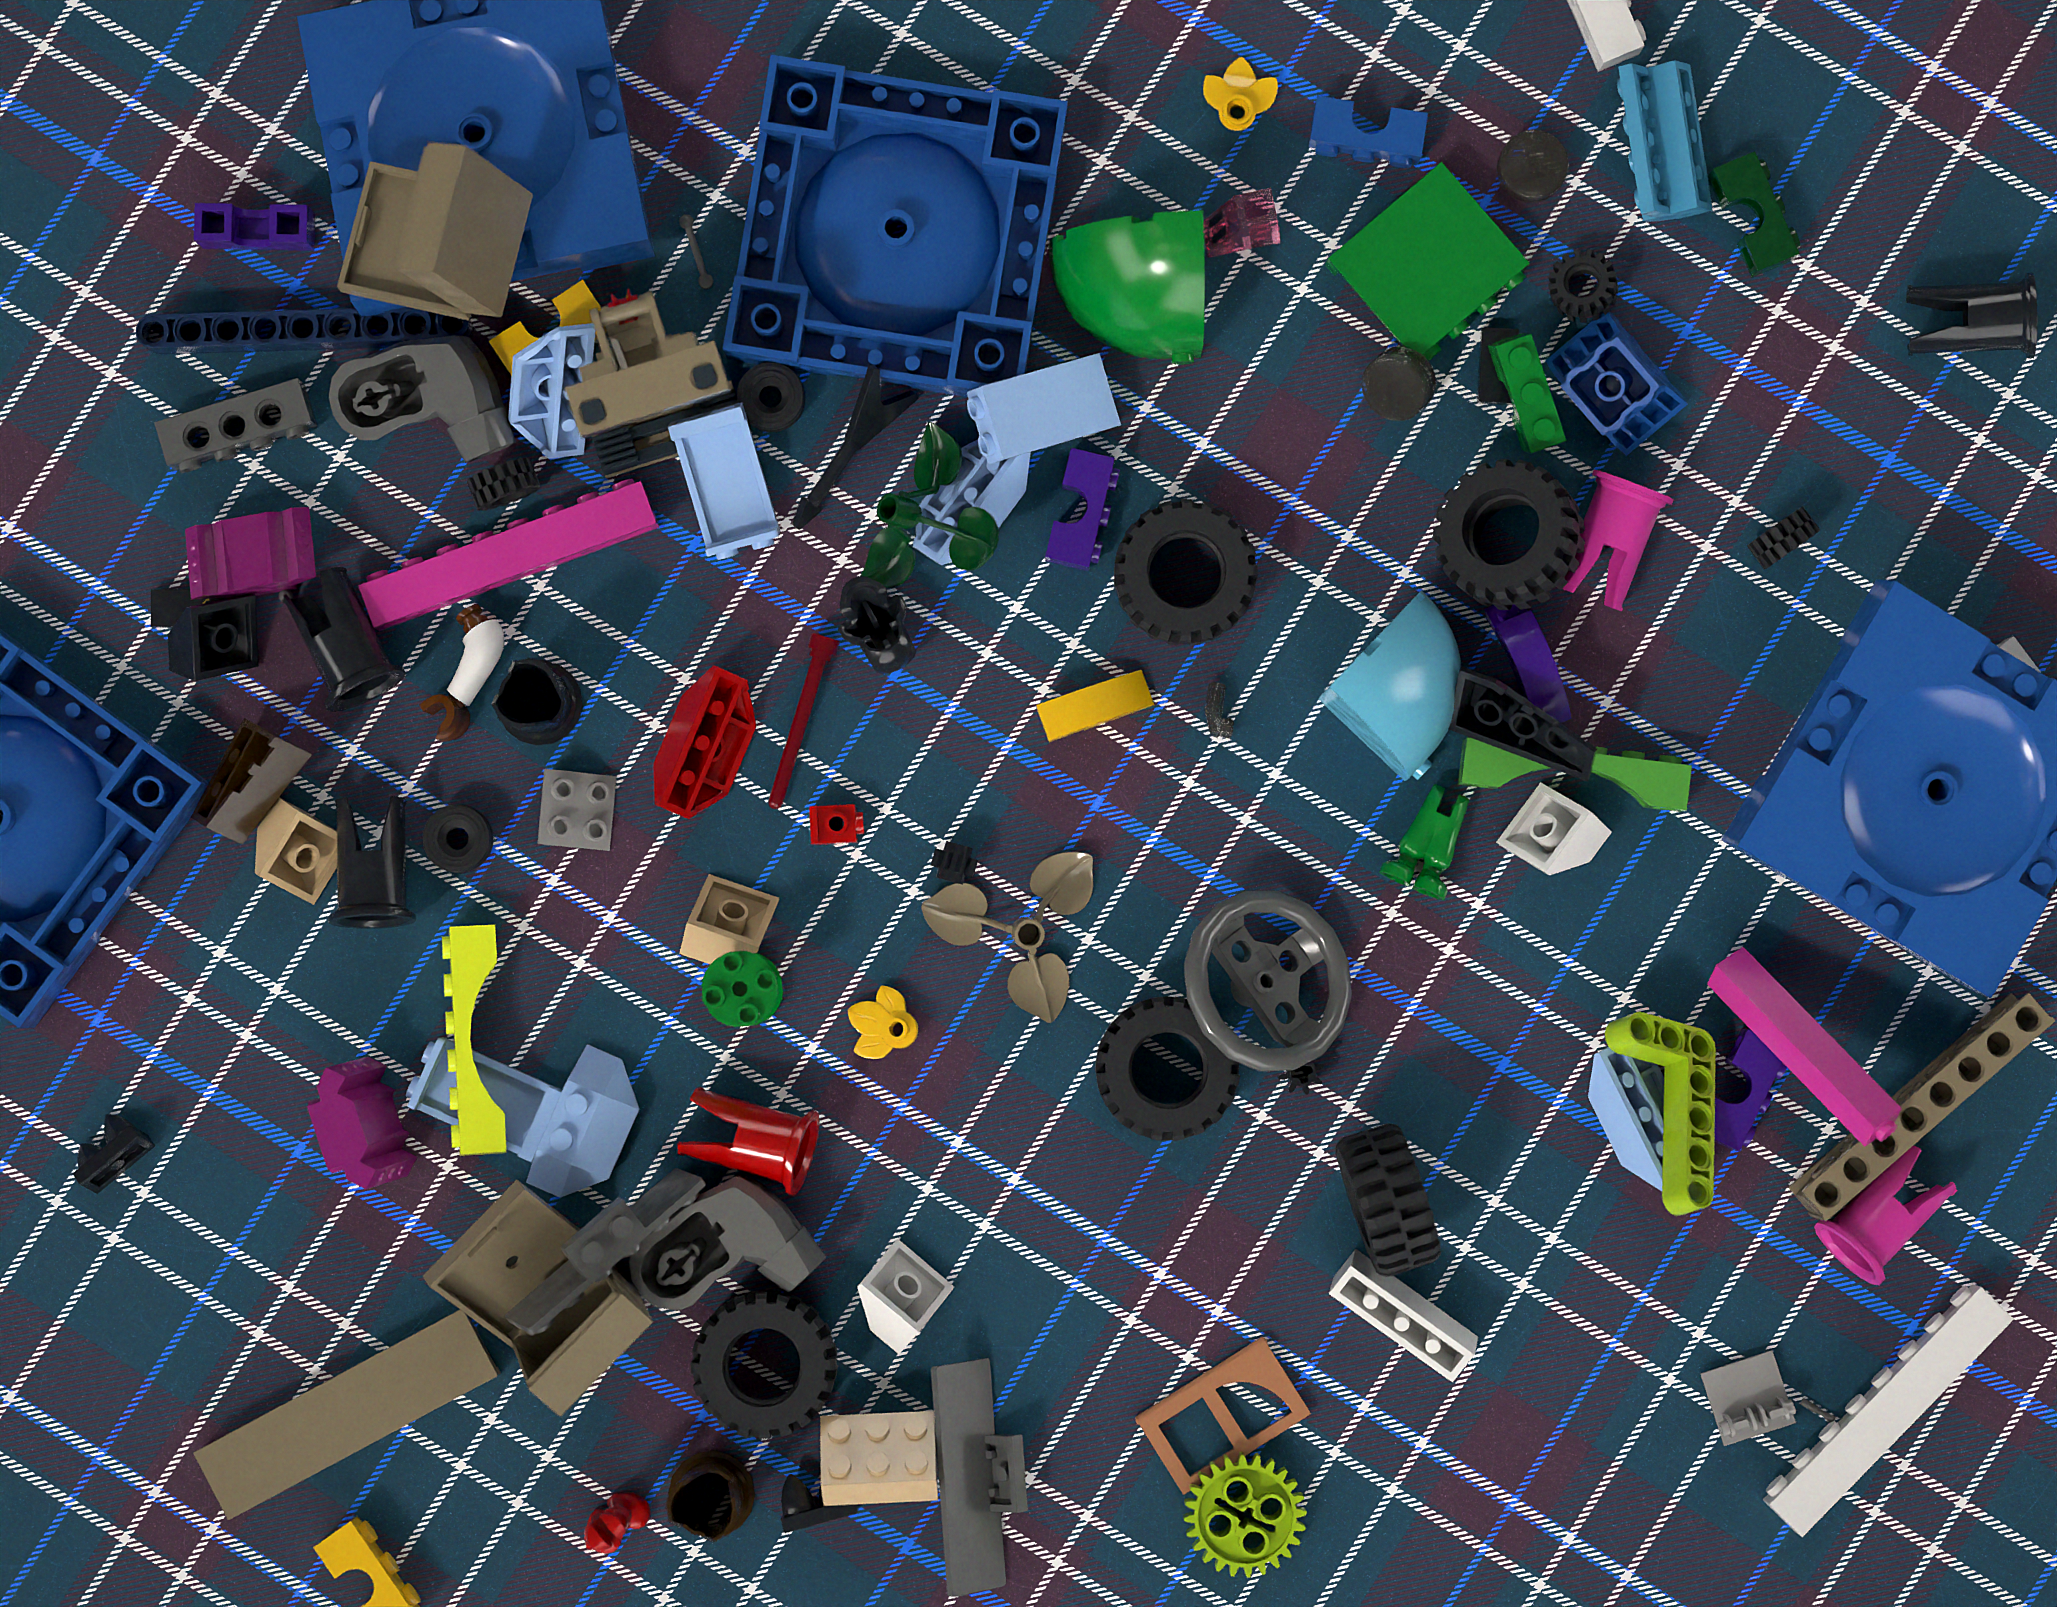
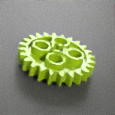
M1239 1452L1237 1462L1232 1463L1226 1454L1224 1455L1223 1467L1220 1468L1213 1461L1210 1462L1213 1472L1210 1476L1204 1472H1198L1199 1478L1202 1481L1201 1486L1196 1484L1189 1485L1190 1490L1196 1497L1184 1499V1504L1193 1509V1512L1183 1514V1519L1185 1522L1194 1523V1525L1185 1531L1187 1537H1199L1194 1541L1192 1547L1194 1551L1206 1549L1202 1556L1205 1563L1214 1557L1216 1558V1571L1219 1572L1225 1564H1228L1230 1575L1234 1577L1238 1568L1243 1567L1246 1577L1250 1578L1252 1567L1257 1566L1261 1574L1265 1575V1563L1270 1561L1278 1569L1280 1567L1277 1559L1279 1554L1288 1558L1292 1557L1287 1545L1289 1543L1300 1545L1301 1542L1294 1535V1531H1305V1525L1298 1521L1297 1518L1307 1515V1511L1305 1508L1295 1504L1301 1502L1304 1496L1302 1492L1291 1493L1298 1483L1295 1478L1284 1482L1288 1472L1285 1467L1278 1469L1276 1472L1273 1471L1274 1459L1270 1458L1263 1466L1261 1465L1258 1453L1254 1454L1251 1462H1246L1243 1452ZM1233 1481H1242L1246 1484L1247 1488L1242 1496L1234 1498L1230 1497L1226 1492L1229 1484ZM1220 1498L1243 1512L1247 1507H1250L1252 1516L1255 1519L1274 1525L1275 1530L1269 1531L1249 1518H1244L1240 1522L1234 1510L1217 1505L1214 1500ZM1267 1498H1275L1280 1501V1507L1276 1513L1267 1515L1260 1511L1262 1502ZM1220 1514L1227 1516L1229 1524L1226 1529L1214 1531L1209 1527L1210 1520L1214 1516ZM1250 1532H1258L1263 1535L1262 1543L1256 1548H1247L1243 1545L1244 1537Z

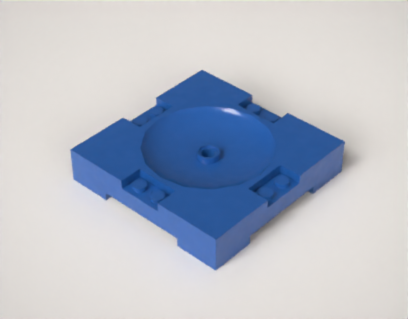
M373 0L297 16L316 121L321 131L332 189L330 195L343 262L370 161L418 172L424 147H427L428 142L467 146L533 194L511 282L575 268H581L583 272L655 257L604 0ZM474 133H485L481 141L476 143L469 142L470 137ZM349 294L351 303L361 317L385 313L384 311L406 307Z
M771 55L737 274L734 276L723 343V351L728 360L754 364L774 362L783 364L792 370L836 377L844 375L863 379L869 365L873 364L879 368L880 381L908 385L912 389L968 397V391L981 386L1026 374L1067 120L1068 101L993 90V93L965 89L850 71L841 65ZM894 223H900L907 230L902 237L892 238L887 235V228Z
M1876 579L1839 641L1840 650L1764 776L1759 775L1721 841L1878 933L1970 991L1992 998L2050 900L2045 897L2057 879V680L2048 678L1990 642L1991 639L1897 581ZM1936 779L1938 791L1933 797H1930L1928 786L1931 781Z
M0 629V809L3 813V820L0 824V1015L18 1028H35L102 938L100 934L143 876L147 877L190 820L209 782L128 722L106 709L64 678V675Z

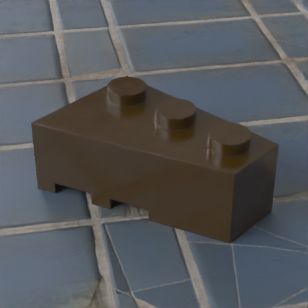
M244 718L191 818L204 827L243 845L312 754L282 736Z

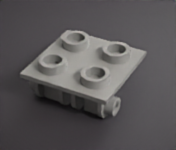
M544 769L537 844L610 851L616 776Z
M1772 1350L1700 1373L1724 1446L1796 1423L1793 1415L1796 1414V1410L1792 1400H1788Z

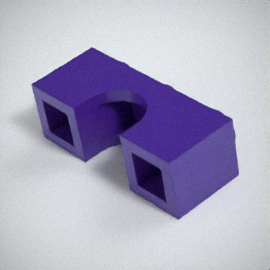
M195 203L194 241L203 249L315 251L316 214L308 205L270 204V209L249 210L238 208L228 203Z
M1071 448L1062 489L1080 494L1087 504V512L1081 520L1075 523L1053 521L1045 561L1089 571L1091 562L1098 564L1103 542L1096 540L1099 526L1107 527L1111 505L1105 504L1108 490L1115 491L1120 469L1113 468L1115 458Z
M1749 1029L1740 1030L1725 1063L1737 1068L1743 1074L1745 1091L1737 1101L1732 1103H1726L1715 1097L1714 1141L1735 1151H1740L1742 1146L1747 1147L1756 1132V1127L1752 1124L1758 1112L1764 1113L1771 1102L1773 1093L1769 1092V1089L1774 1079H1781L1787 1069V1066Z

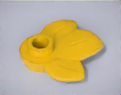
M1239 57L1228 67L1223 78L1213 75L1205 76L1203 94L1207 103L1219 111L1220 121L1226 128L1233 131H1242L1251 126L1256 114L1264 112L1272 106L1277 95L1278 83L1277 79L1273 77L1256 81L1254 72L1248 62L1243 57ZM1235 107L1241 108L1244 116L1240 119L1233 118L1230 114L1231 109Z
M881 985L876 995V1002L862 1001L848 1009L851 1024L862 1034L854 1048V1052L861 1057L870 1059L884 1058L893 1048L902 1049L910 1046L918 1035V1024L915 1018L906 1012L905 998L894 988ZM900 1022L903 1025V1033L897 1037L893 1032V1027L896 1023Z

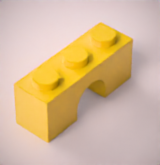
M583 280L552 299L560 314L559 327L593 323L589 310L597 308L598 311H601V306ZM521 321L491 339L489 343L512 376L513 355L540 338L530 335Z
M358 1516L313 1547L334 1579L350 1569L363 1570L371 1577L374 1584V1592L371 1599L361 1607H420L418 1603L421 1602L418 1593L410 1583L404 1585L396 1573L399 1571L398 1564L390 1553H382L375 1542L378 1539L377 1534L366 1520L361 1522Z

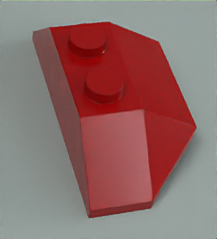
M713 665L682 695L653 763L656 806L690 819L697 815V812L708 808L728 795L756 729L753 706L748 692V680Z

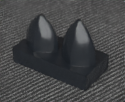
M113 1114L105 1115L104 1134L107 1145L101 1148L94 1144H80L77 1156L78 1169L72 1173L81 1186L96 1194L101 1192L155 1147L149 1135L137 1129L123 1117Z
M789 1474L784 1483L781 1497L783 1512L781 1523L784 1534L857 1514L860 1508L859 1504L824 1506L821 1484L818 1493L819 1504H816L806 1485L794 1475Z

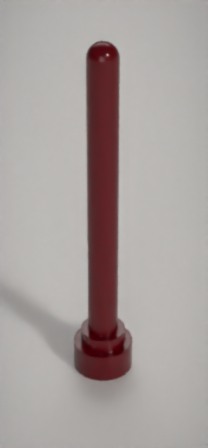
M815 633L811 634L808 648H811L809 656H812L768 799V804L772 809H779L783 805L826 661L830 662L832 655L836 656L840 644L838 640Z

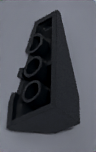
M1463 666L1461 667L1454 694V712L1449 730L1588 782L1597 751L1595 746L1498 679Z

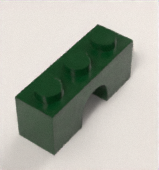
M1755 151L1718 166L1710 172L1707 177L1722 210L1741 204L1750 207L1757 215V231L1744 236L1737 243L1751 278L1791 262L1800 254L1798 248H1800L1799 237L1793 227L1788 228L1783 216L1786 212L1783 200L1778 193H1773L1768 182L1771 179L1769 168L1763 159H1758Z

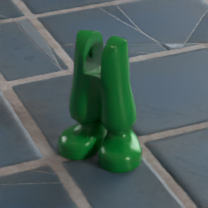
M1434 784L1415 819L1399 842V858L1382 863L1379 873L1396 883L1409 886L1414 876L1415 867L1418 861L1423 858L1424 865L1412 889L1424 895L1445 900L1448 889L1441 881L1440 875L1452 863L1457 838L1467 811L1469 799L1459 794L1450 808L1449 816H1445L1436 812L1441 804L1445 788Z

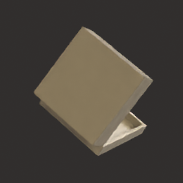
M428 142L427 147H424L418 172L370 161L337 288L342 293L470 320L471 314L502 317L533 194L464 145Z
M516 1180L422 1277L429 1287L514 1349L528 1389L561 1417L653 1321L632 1279L616 1265L613 1266L614 1269L608 1277L590 1285L584 1291V1296L578 1303L568 1308L565 1307L555 1316L554 1323L541 1333L531 1335L511 1324L505 1318L506 1313L569 1260L560 1247L580 1230L520 1181ZM518 1256V1260L514 1265H506L510 1257Z

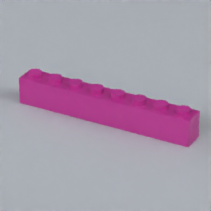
M627 479L612 486L613 491L599 496L598 492L583 495L577 499V505L564 509L563 505L553 506L542 511V518L529 522L528 518L518 519L506 525L508 530L496 535L493 534V531L483 532L471 538L473 543L461 548L458 547V544L448 545L436 551L438 556L424 561L422 557L413 558L401 564L402 569L388 574L387 570H381L366 577L367 582L358 586L373 627L382 631L660 528L644 484L641 481L634 483L633 479Z

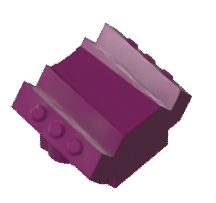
M294 507L280 512H264L225 519L213 524L195 525L185 529L191 600L232 598L250 593L255 596L278 593L281 590L298 589V583L316 577L309 507Z
M370 1057L326 1067L316 1086L320 1098L309 1101L307 1106L327 1170H330L332 1174L344 1171L348 1181L364 1189L407 1177L417 1159L416 1156L402 1149L410 1133L403 1130L392 1097L395 1089L380 1082L387 1065Z

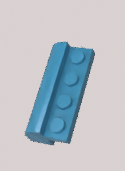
M1673 60L1648 68L1633 63L1619 66L1620 78L1617 81V88L1620 97L1624 101L1626 115L1623 117V127L1629 136L1631 147L1628 160L1636 179L1637 188L1634 191V199L1642 214L1643 221H1664L1713 211L1690 64Z

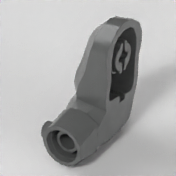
M453 335L399 342L371 355L353 359L342 364L332 376L329 401L333 416L343 430L360 440H377L406 424L420 423L440 417L449 425V428L446 430L465 463L488 456L516 443L512 426L508 420L506 406L502 402L497 380L485 356L470 337Z
M739 1174L700 1194L690 1205L680 1207L670 1216L671 1221L663 1229L650 1233L642 1240L640 1249L631 1255L629 1266L632 1282L642 1298L655 1307L679 1311L694 1305L715 1280L730 1273L744 1260L760 1266L757 1270L785 1294H788L826 1256L805 1226L802 1227L784 1202L764 1184L746 1174Z

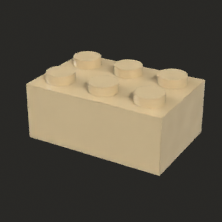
M934 1411L820 1416L821 1490L824 1506L938 1500Z

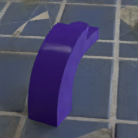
M1515 604L1512 605L1510 611L1499 610L1494 605L1484 609L1486 619L1509 660L1520 695L1560 723L1572 719L1558 668L1532 611H1528L1527 608L1520 610Z

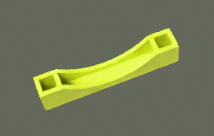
M495 925L449 927V936H442L443 959H450L451 974H443L444 996H452V1011L445 1012L446 1034H454V1049H447L448 1072H455L456 1087H449L450 1110H457L458 1125H451L452 1148H459V1156L506 1153L505 1113L491 1099L480 1080L473 1061L470 1041L471 1017L476 998L484 981L497 964Z

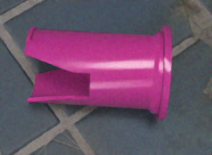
M1594 469L1592 476L1596 477L1597 488L1584 518L1585 531L1580 533V537L1585 541L1584 552L1576 553L1575 558L1580 564L1575 573L1568 571L1564 577L1568 583L1563 590L1574 593L1598 560L1603 546L1613 548L1614 551L1608 566L1604 605L1622 612L1623 602L1658 513L1666 504L1672 505L1674 499L1644 486Z
M1914 1145L1860 1191L1833 1220H1819L1814 1226L1817 1236L1833 1256L1858 1277L1873 1285L1879 1286L1886 1279L1883 1267L1949 1196H1953L1958 1191L1955 1183L1950 1182L1944 1187L1937 1184L1905 1205H1902L1893 1197L1903 1187L1921 1152V1149Z

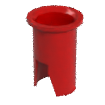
M700 1086L695 1088L690 1101L724 1121L738 1124L733 1143L678 1142V1154L683 1157L687 1155L781 1182L785 1186V1191L788 1195H796L805 1181L814 1156L820 1125L817 1111L811 1110L805 1116L799 1117L707 1091Z

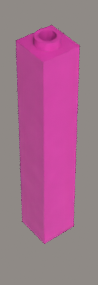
M1741 947L1715 966L1707 985L1864 1147L1876 1138L1879 1141L1885 1140L1896 1130L1897 1125L1894 1122L1902 1108L1744 947Z

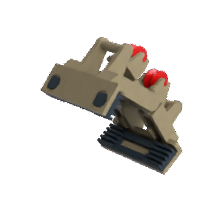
M628 288L626 298L618 300L612 293V302L608 303L607 306L601 307V311H598L597 308L589 310L602 352L596 354L597 362L578 367L582 378L581 383L565 387L579 434L582 439L592 436L605 478L679 456L675 442L671 440L668 430L670 422L738 403L732 381H727L715 341L700 345L696 334L693 332L680 335V333L666 335L652 291L638 296L637 294L632 295ZM604 326H606L607 333H608L609 339H610V341H611V344H612V346H613V349L610 348V345H609V342H608V339H607V336H606V333H605V330H604Z

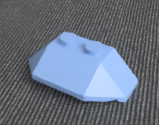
M593 323L557 327L513 355L508 420L512 426L535 445L548 459L584 455L585 438L582 439L579 434L565 387L581 383L582 378L578 367L593 362L595 341Z
M977 439L962 447V464L956 479L950 485H940L938 493L927 495L920 503L922 516L957 527L959 516L964 509L978 507L988 511L994 517L999 528L1024 495L1031 452L988 464L986 457L980 451ZM919 522L916 525V537L914 538L913 546L939 565H944L952 562L949 555V545L955 534Z
M586 1045L566 1081L536 1149L526 1183L561 1198L610 1178L640 1110L622 1059L591 1045Z
M1608 1046L1594 1054L1588 1099L1621 1165L1662 1191L1664 1076L1658 1064L1618 1054Z

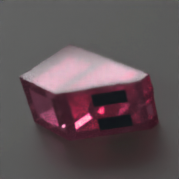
M1271 188L1234 195L1203 220L1204 240L1208 258L1281 243Z

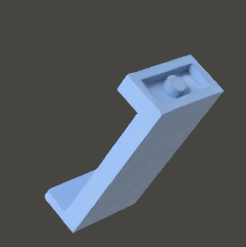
M1100 353L981 386L967 392L968 412L976 422L980 435L978 438L979 448L983 456L986 457L988 464L1121 425Z
M743 402L670 422L668 430L671 440L675 442L705 542L706 555L712 556L716 554L717 560L737 555V548L752 544V548L755 550L774 544L773 538L779 537L780 528Z
M438 1037L436 1043L430 1041L424 1051L421 1062L426 1065L420 1078L414 1076L408 1087L406 1097L410 1098L407 1107L413 1110H420L451 1125H458L457 1110H450L449 1087H456L455 1072H448L447 1049H454V1042L444 1037ZM472 1050L473 1061L482 1084L491 1099L505 1113L506 1149L518 1154L520 1158L533 1162L536 1149L563 1090Z

